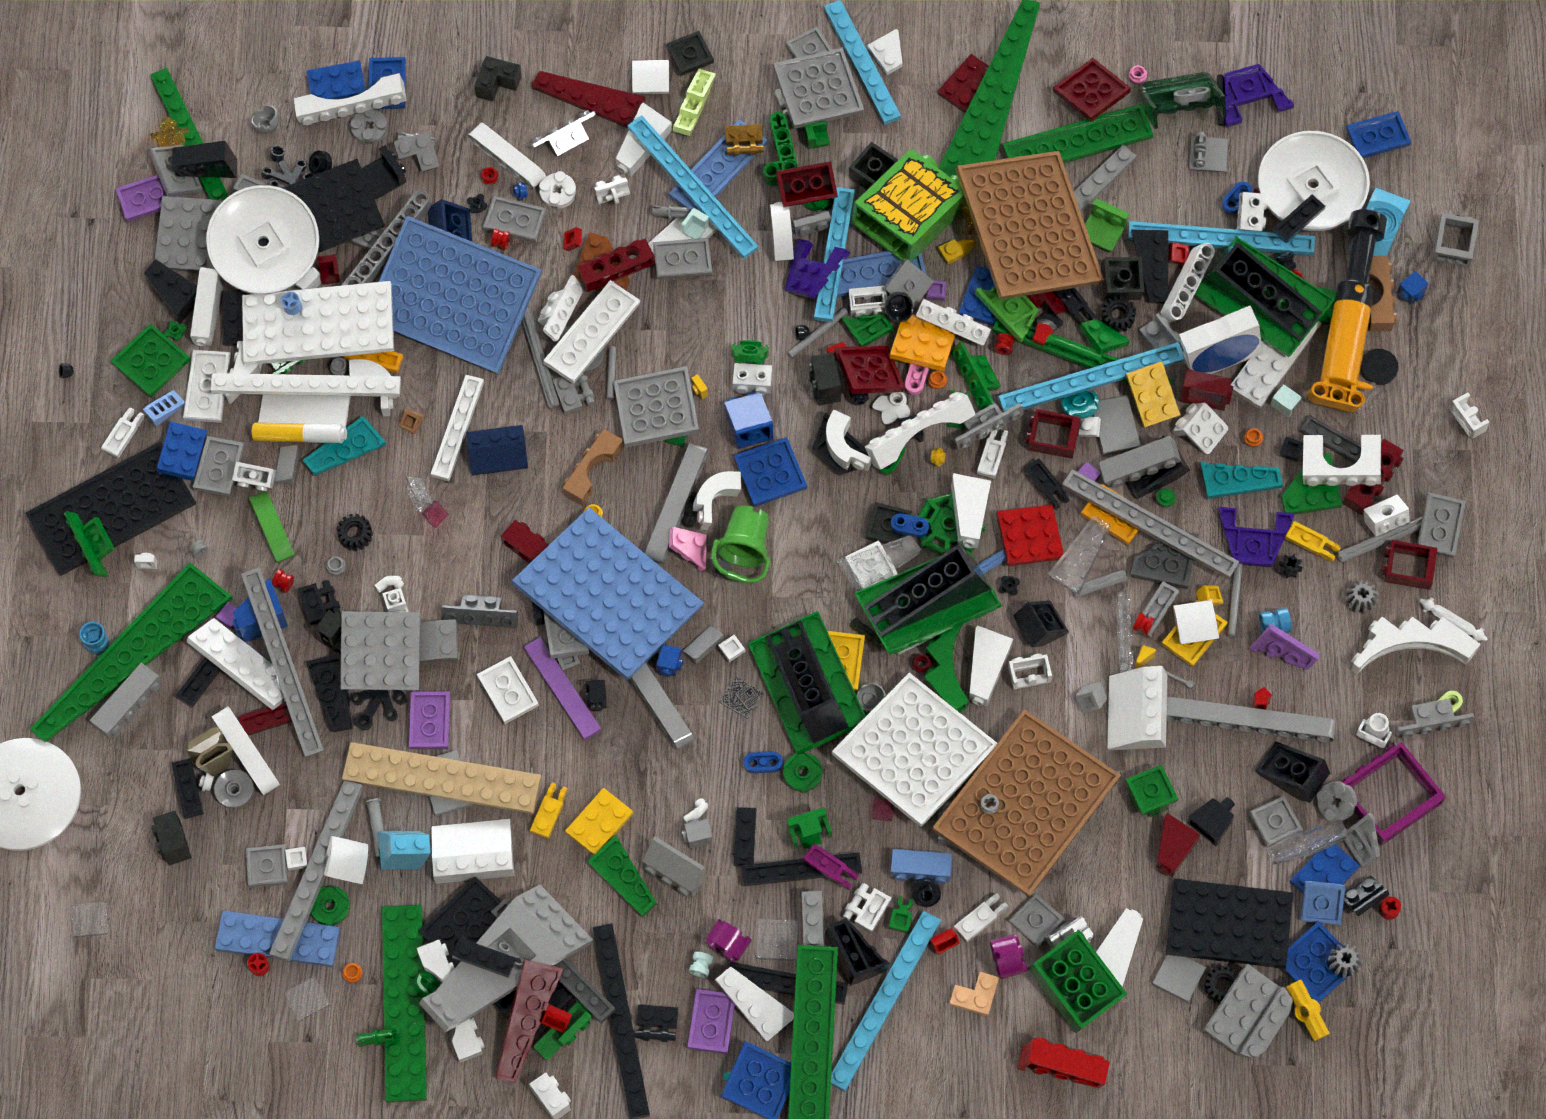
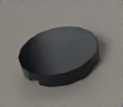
M1385 349L1368 351L1361 362L1363 377L1375 385L1390 383L1396 377L1399 369L1395 355Z

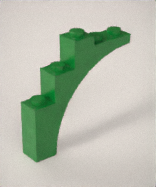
M964 624L935 636L936 639L927 644L925 653L936 667L926 672L925 685L959 713L968 707L969 700L960 688L955 675L953 649L956 638Z

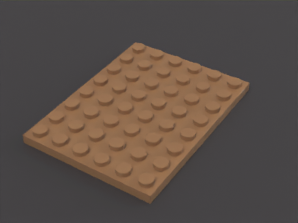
M1059 151L957 166L955 170L1000 300L1103 283L1104 278Z
M1024 709L935 823L932 830L1030 898L1118 782L1121 775ZM992 794L999 800L998 810L993 814H986L981 809V800L985 795ZM990 801L986 807L990 808V806L995 805H993V801Z

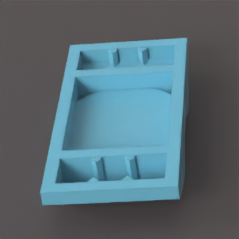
M1375 188L1366 209L1379 212L1387 218L1384 239L1375 243L1373 256H1387L1410 200Z

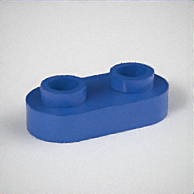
M1239 182L1230 190L1222 201L1224 212L1228 214L1238 212L1239 192L1252 193V187L1249 183Z
M899 513L891 519V528L897 534L922 538L929 531L928 521L922 517ZM902 520L904 523L898 524L897 521ZM921 524L923 527L917 528L916 525Z
M752 752L744 758V768L749 773H775L783 766L782 756L777 752ZM771 761H775L777 764L775 766H771L769 763ZM756 762L757 765L755 767H752L750 763Z

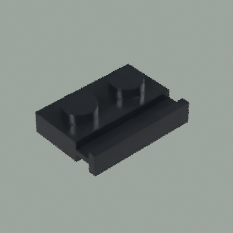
M1369 876L1344 894L1343 904L1349 910L1355 912L1357 916H1360L1390 894L1387 888H1384L1375 878Z

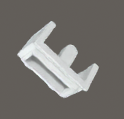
M884 286L849 289L851 317L859 318V315L886 314L885 301L887 300V293L883 289ZM882 295L883 302L855 304L854 298L864 297L865 300H869L871 296Z
M1466 393L1452 401L1451 412L1467 435L1473 439L1486 432L1489 421L1488 419L1483 422L1479 421L1476 417L1478 408L1475 406L1469 407L1467 401L1470 394Z
M1034 654L1030 658L1025 659L1017 657L1009 661L1008 668L1013 690L1051 683L1052 673L1047 654ZM1043 667L1044 674H1033L1025 678L1017 679L1015 676L1016 671Z

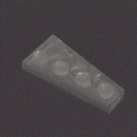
M1094 515L1051 569L1048 576L1079 595L1108 534L1110 525Z
M909 535L837 560L836 564L854 588L860 591L920 554L922 549L912 536Z

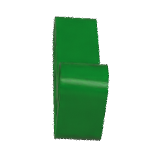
M774 112L770 116V131L778 161L764 166V182L769 186L778 185L776 171L798 167L787 119L782 112Z

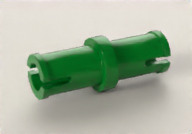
M395 1028L383 1031L376 1029L371 1033L358 1034L356 1040L357 1042L362 1041L358 1043L359 1047L372 1044L379 1046L384 1042L397 1041L398 1033L393 1034L397 1032Z

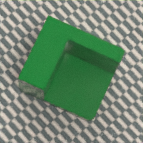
M826 121L805 125L808 149L830 145Z

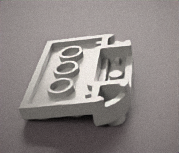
M1245 964L1203 1031L1240 1057L1259 1056L1268 1048L1289 1015L1293 999L1284 987H1279L1252 966Z

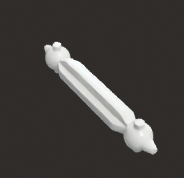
M1432 597L1426 600L1420 599L1424 612L1431 610L1438 618H1446L1467 635H1473L1476 641L1488 640L1483 632V628L1476 630L1472 624L1441 605H1434Z

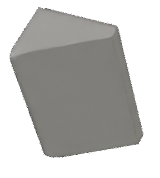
M298 445L280 448L275 483L294 484L300 451Z
M710 626L687 646L683 653L695 664H698L724 640V635Z

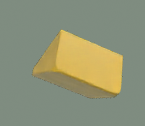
M1203 585L1196 591L1199 602L1212 600L1213 606L1223 604L1219 586Z
M1143 645L1138 654L1135 669L1141 668L1152 660L1156 655V649Z

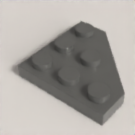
M1187 532L1196 538L1199 536V534ZM1159 542L1148 551L1135 556L1130 577L1156 583L1164 581L1171 586L1187 589L1193 559Z

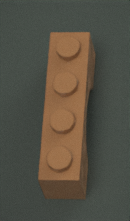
M1373 256L1368 282L1377 287L1381 294V300L1371 306L1369 331H1392L1393 325L1397 323V314L1393 313L1395 296H1392L1391 292L1394 289V281L1390 279L1392 262H1389L1388 256Z
M603 429L601 434L598 433L595 436L594 444L591 448L586 449L582 461L574 466L573 474L570 478H566L562 485L564 496L581 506H584L593 493L592 483L588 479V474L592 467L604 461L614 462L624 448L623 439Z

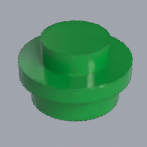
M1168 488L1159 490L1156 496L1157 502L1163 507L1173 505L1176 499L1175 493Z

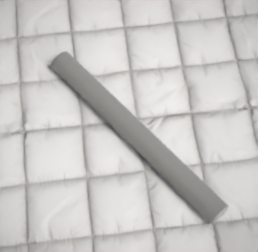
M845 308L841 309L834 315L833 323L825 322L788 351L789 357L793 358L845 317L848 311Z
M1240 563L1235 569L1227 635L1229 637H1235L1242 575V564Z

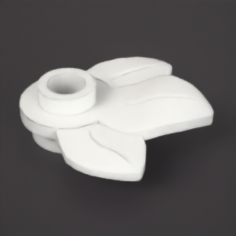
M893 392L889 396H880L872 407L874 410L882 412V421L885 425L892 424L898 418L901 419L910 415V409L906 405V396L902 392ZM899 399L900 402L895 403L894 400Z

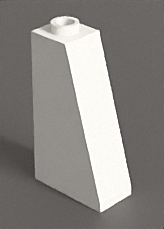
M641 104L634 120L642 115L665 140L672 132V122L646 104ZM628 131L616 157V165L622 174L632 177L651 154L630 131Z
M201 267L199 270L190 336L193 344L204 347L206 345L212 346L224 285L221 276L215 269Z
M954 473L951 490L958 544L966 548L978 549L991 481Z
M978 625L975 630L969 700H972V703L978 706H988L1012 648L1013 639Z
M1127 908L1096 951L1122 987L1143 922L1140 913Z

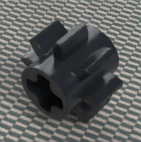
M1295 554L1289 557L1284 555V561H1279V566L1282 567L1279 573H1284L1286 579L1291 576L1297 578V572H1302L1303 567L1299 566L1302 560H1298Z

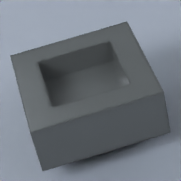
M717 559L718 564L724 570L732 571V567L727 561ZM712 562V564H711V566H712V572H714V573H716V574L722 576L723 578L729 580V578H726V576H725L724 574L720 573V572L714 567V564H713V562Z

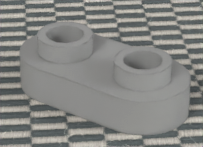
M1203 86L1174 92V101L1179 105H1187L1189 102L1194 101L1205 102L1210 98V88Z

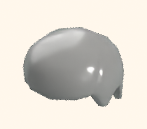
M265 105L264 110H256L251 120L252 127L260 133L271 132L278 126L279 115L274 106Z
M876 683L863 685L856 694L863 711L870 713L886 697L882 686Z

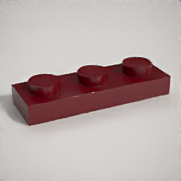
M286 702L281 703L274 710L268 707L238 717L240 725L248 736L293 722Z

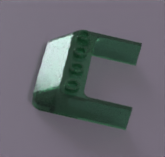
M1207 72L1146 81L1139 84L1143 109L1154 129H1158L1157 116L1159 114H1174L1180 110L1192 111L1198 107L1210 108L1216 106L1222 117H1227L1225 95ZM1202 86L1210 88V98L1205 102L1194 101L1189 102L1187 105H1179L1174 101L1175 91Z

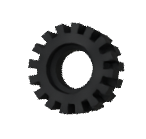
M1114 296L1113 300L1109 298L1104 303L1102 309V323L1114 330L1117 329L1118 333H1121V329L1124 332L1127 331V327L1130 329L1135 321L1136 308L1135 306L1133 307L1134 303L1132 301L1129 303L1128 298L1123 300V296H1120V299H1117V296ZM1115 309H1120L1125 312L1126 316L1123 319H1115L1111 313Z
M349 514L350 518L343 517L344 521L340 520L339 526H337L339 541L344 548L347 547L350 551L352 548L354 551H357L359 547L362 550L364 545L366 547L369 545L368 541H372L371 536H373L371 525L368 519L365 520L363 515L359 517V514H355V517H353L352 514ZM352 527H359L362 529V534L357 538H351L348 536V530Z
M1220 966V968L1215 967L1213 971L1209 972L1205 981L1206 994L1208 993L1209 999H1213L1214 1003L1217 1001L1221 1003L1227 992H1221L1216 988V981L1225 978L1232 986L1238 977L1235 969L1232 971L1229 966L1227 968Z

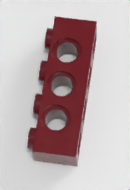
M646 238L635 240L628 246L618 247L613 252L601 254L590 261H583L577 266L578 276L586 292L607 285L610 280L614 282L655 265V256ZM634 255L636 258L631 259L629 256ZM618 262L619 265H612V263ZM596 269L602 270L601 272H595Z
M1383 439L1381 442V462L1385 461L1389 465L1381 464V484L1373 486L1356 484L1351 486L1342 504L1363 515L1364 509L1374 504V501H1372L1374 497H1379L1382 493L1384 482L1391 480L1394 474L1392 472L1393 469L1401 465L1404 459L1402 457L1404 450ZM1362 490H1365V491H1367L1369 494H1368V495L1362 494L1361 491H1362Z

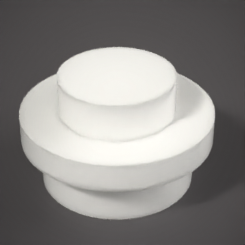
M206 773V776H201L199 787H202L203 792L205 790L210 791L214 776L209 775L210 773Z

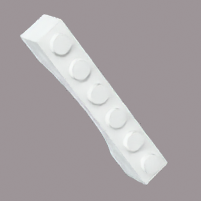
M400 74L382 77L368 90L350 98L338 100L324 99L312 94L294 98L296 117L301 126L328 121L337 117H346L354 113H363L371 109H380L384 106L396 105L407 101L404 82Z
M955 392L949 396V399L935 403L933 408L919 412L914 419L902 422L900 427L888 430L885 433L886 435L872 439L869 442L870 444L865 446L869 457H871L873 466L883 469L897 461L905 444L920 430L942 422L961 424L976 414L968 396Z
M440 940L417 948L425 971L431 973L443 983L455 969L453 963H448L446 956L449 953L446 945H441ZM469 1018L456 1026L452 1043L460 1063L482 1055L481 1049L485 1048L481 1036L476 1037L474 1030L478 1029L474 1018Z

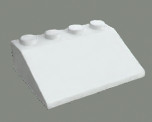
M1163 666L1141 667L1109 676L1107 749L1166 748L1167 673Z
M510 819L432 826V863L435 883L470 881L474 877L480 880L515 876Z

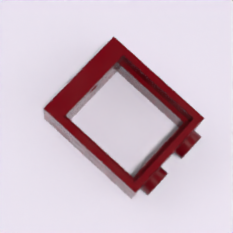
M1187 369L1180 402L1188 404L1205 402L1212 409L1224 411L1226 404L1230 405L1234 386L1230 385L1231 378Z
M1036 409L1035 416L1031 415L1029 422L1032 431L1027 432L1026 443L1029 444L1028 451L1073 459L1081 417ZM1043 422L1070 427L1067 447L1035 441L1038 423Z
M1392 540L1390 546H1386L1384 557L1388 559L1387 564L1384 563L1382 575H1385L1384 582L1430 590L1434 579L1438 548ZM1394 552L1427 558L1424 578L1391 573Z

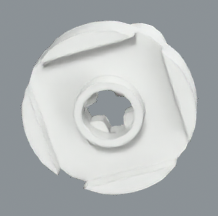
M562 171L546 176L539 184L540 198L548 207L565 208L575 199L576 185L573 179ZM555 188H561L560 194L553 191Z

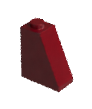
M1168 813L1163 821L1156 867L1163 875H1169L1173 878L1199 841L1200 834Z

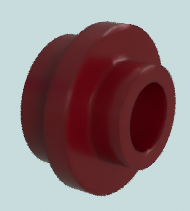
M918 654L912 660V667L918 673H925L931 668V659L925 654ZM924 662L925 666L921 667L918 663Z

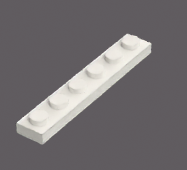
M465 375L431 471V477L450 481L484 385V379Z

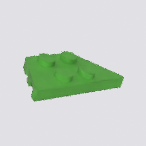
M992 287L991 290L977 288L975 295L1021 343L1038 314V308L1026 296L1000 300L995 287Z

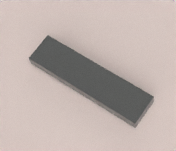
M1311 415L1308 416L1299 431L1304 435H1323L1324 447L1354 464L1361 456L1360 443Z

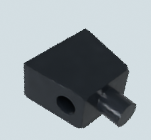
M1228 797L1221 803L1212 798L1189 816L1187 823L1216 847L1233 821L1234 815L1230 810L1235 806V803Z

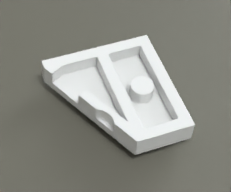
M897 29L867 45V49L886 75L902 67L899 32Z

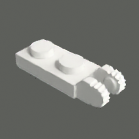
M129 408L123 417L119 419L102 445V451L119 459L144 420V414L140 412L133 422H129L134 414V409Z
M997 430L992 431L990 437L987 438L977 470L978 475L996 478L1008 436V431L1006 430L1002 433L1001 441L994 440Z
M998 893L989 898L986 903L983 902L954 926V929L966 942H969L994 922L997 916L1007 909L1008 905L1006 902L1001 904L994 912L990 908L999 900L1000 896Z

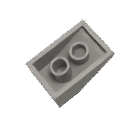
M456 619L421 622L419 663L459 661L458 623Z

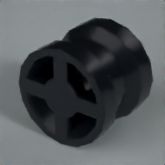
M1282 252L1275 256L1276 261L1291 271L1296 268V263L1293 261L1294 252Z

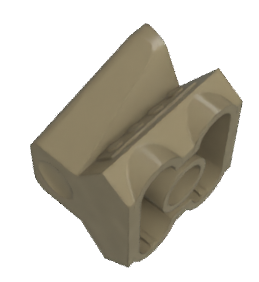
M212 727L190 740L185 746L193 764H196L198 769L217 776L229 768L232 747L226 742L222 731L218 727Z

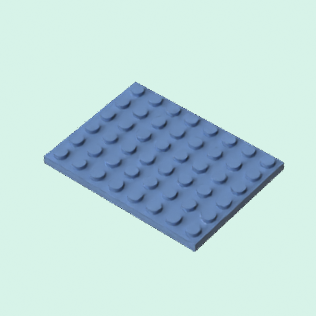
M406 216L379 282L391 281L394 332L499 374L542 274V270Z
M588 508L512 580V584L627 681L662 647V644H665L704 605L703 601L591 508Z

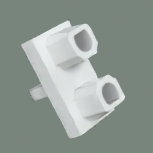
M620 175L613 177L610 183L606 184L604 181L596 183L595 192L599 204L611 200L618 204V198L630 194L627 179L622 178Z

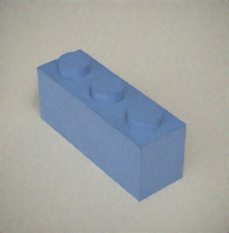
M893 849L891 878L897 881L913 879L915 882L922 878H931L937 881L938 884H945L950 882L952 854Z

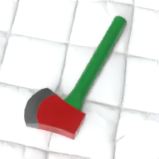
M1048 319L1037 320L1036 332L1033 337L1034 343L1042 346L1045 344L1055 345L1100 362L1101 355L1054 337L1052 334L1057 329V326Z

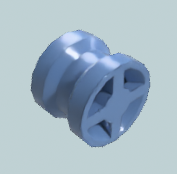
M287 292L282 296L281 303L287 314L296 315L301 311L302 303L296 293Z

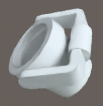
M1381 713L1373 714L1367 721L1363 719L1356 733L1358 737L1381 748L1386 746L1392 734L1389 731L1388 718Z

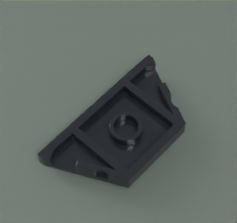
M825 413L816 440L813 443L812 452L838 476L858 470L852 464H850L848 470L844 469L830 455L826 443V427L830 415ZM846 432L844 440L847 445L869 456L865 447Z

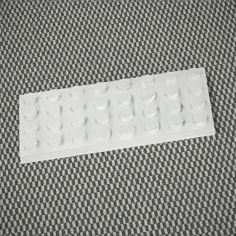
M391 281L281 291L273 294L242 295L243 360L245 365L394 351ZM287 292L296 293L302 303V309L296 315L287 314L282 306L281 298Z

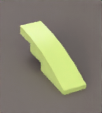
M698 69L686 92V98L673 126L674 132L687 136L691 135L705 105L716 73Z

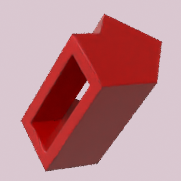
M1265 686L1255 692L1252 700L1253 708L1266 710L1267 705L1270 703L1272 695Z
M952 928L931 938L929 941L935 954L937 953L938 955L960 944L957 934Z
M548 1005L541 1024L564 1033L572 1014Z

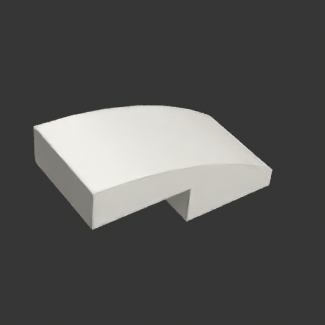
M401 588L382 593L388 612H408Z

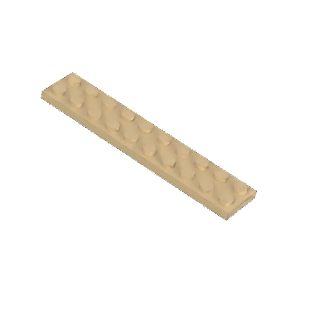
M353 742L350 743L342 777L343 781L346 780L362 785L534 814L542 779L540 774Z

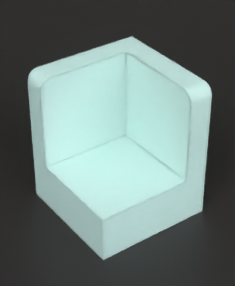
M693 208L681 224L682 233L691 239L700 238L709 227V216Z
M1283 385L1273 396L1270 406L1289 418L1292 410L1301 400V396L1286 385Z

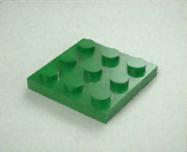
M150 323L111 360V363L152 398L191 361V358Z

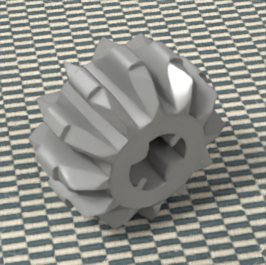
M1358 580L1357 584L1351 583L1350 588L1346 590L1348 596L1345 598L1346 602H1350L1349 608L1356 607V612L1362 609L1363 613L1367 611V608L1372 610L1374 604L1378 602L1376 597L1379 594L1378 591H1374L1375 585L1368 586V580L1365 584H1362L1361 580Z
M1345 943L1344 948L1338 944L1336 950H1331L1330 954L1332 956L1328 957V961L1332 964H1330L1329 968L1336 969L1335 975L1341 972L1343 978H1346L1347 973L1353 977L1354 971H1360L1359 965H1362L1363 960L1359 959L1361 952L1355 953V946L1349 949L1348 943ZM1342 958L1348 959V964H1346V961L1343 963L1341 961Z

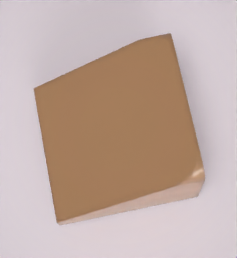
M410 408L405 409L398 426L415 434L425 415Z

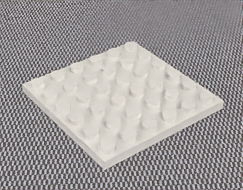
M908 673L832 751V755L912 821L922 827L979 768L997 745V742L911 673Z

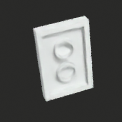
M511 656L477 674L479 681L505 724L539 706L538 701Z

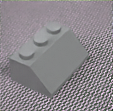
M654 836L642 861L644 871L651 876L656 875L660 877L661 882L665 885L676 887L681 895L685 897L688 895L693 898L706 879L705 867Z

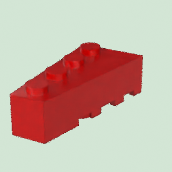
M1036 1037L1022 1046L1018 1070L1025 1071V1068H1031L1035 1070V1074L1052 1073L1056 1079L1068 1080L1073 1078L1072 1082L1100 1088L1106 1083L1110 1061L1104 1060V1057L1100 1055L1091 1056L1085 1054V1051L1081 1049L1071 1050L1066 1048L1064 1044H1051L1044 1038Z

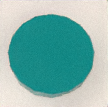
M1084 391L1064 397L1061 400L1062 411L1066 415L1081 417V419L1090 417L1099 408L1098 395L1094 391Z

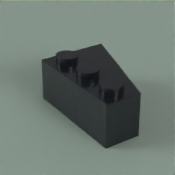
M226 141L174 147L172 149V168L178 176L237 178V158Z
M155 259L144 272L147 283L174 315L178 323L181 324L194 309L197 285Z
M847 918L828 925L825 935L831 947H838L837 960L850 986L887 971L890 963L876 952L877 949L863 938L864 936Z

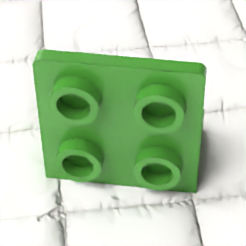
M1096 198L1092 205V212L1085 223L1091 244L1112 252L1128 224L1129 213Z

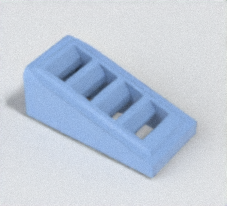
M173 390L143 408V411L148 419L157 427L183 407L185 402ZM174 398L178 403L174 404L170 399ZM166 402L170 404V408L165 405ZM162 406L165 411L162 412L159 408Z

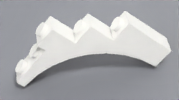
M1381 617L1378 622L1374 620L1368 628L1370 633L1368 635L1369 640L1363 646L1365 650L1361 654L1357 653L1351 661L1353 663L1351 670L1358 674L1367 664L1378 657L1404 649L1438 651L1454 657L1466 665L1478 651L1480 643L1444 617L1439 621L1435 620L1430 628H1427L1414 617H1411L1409 621L1405 620L1399 629Z

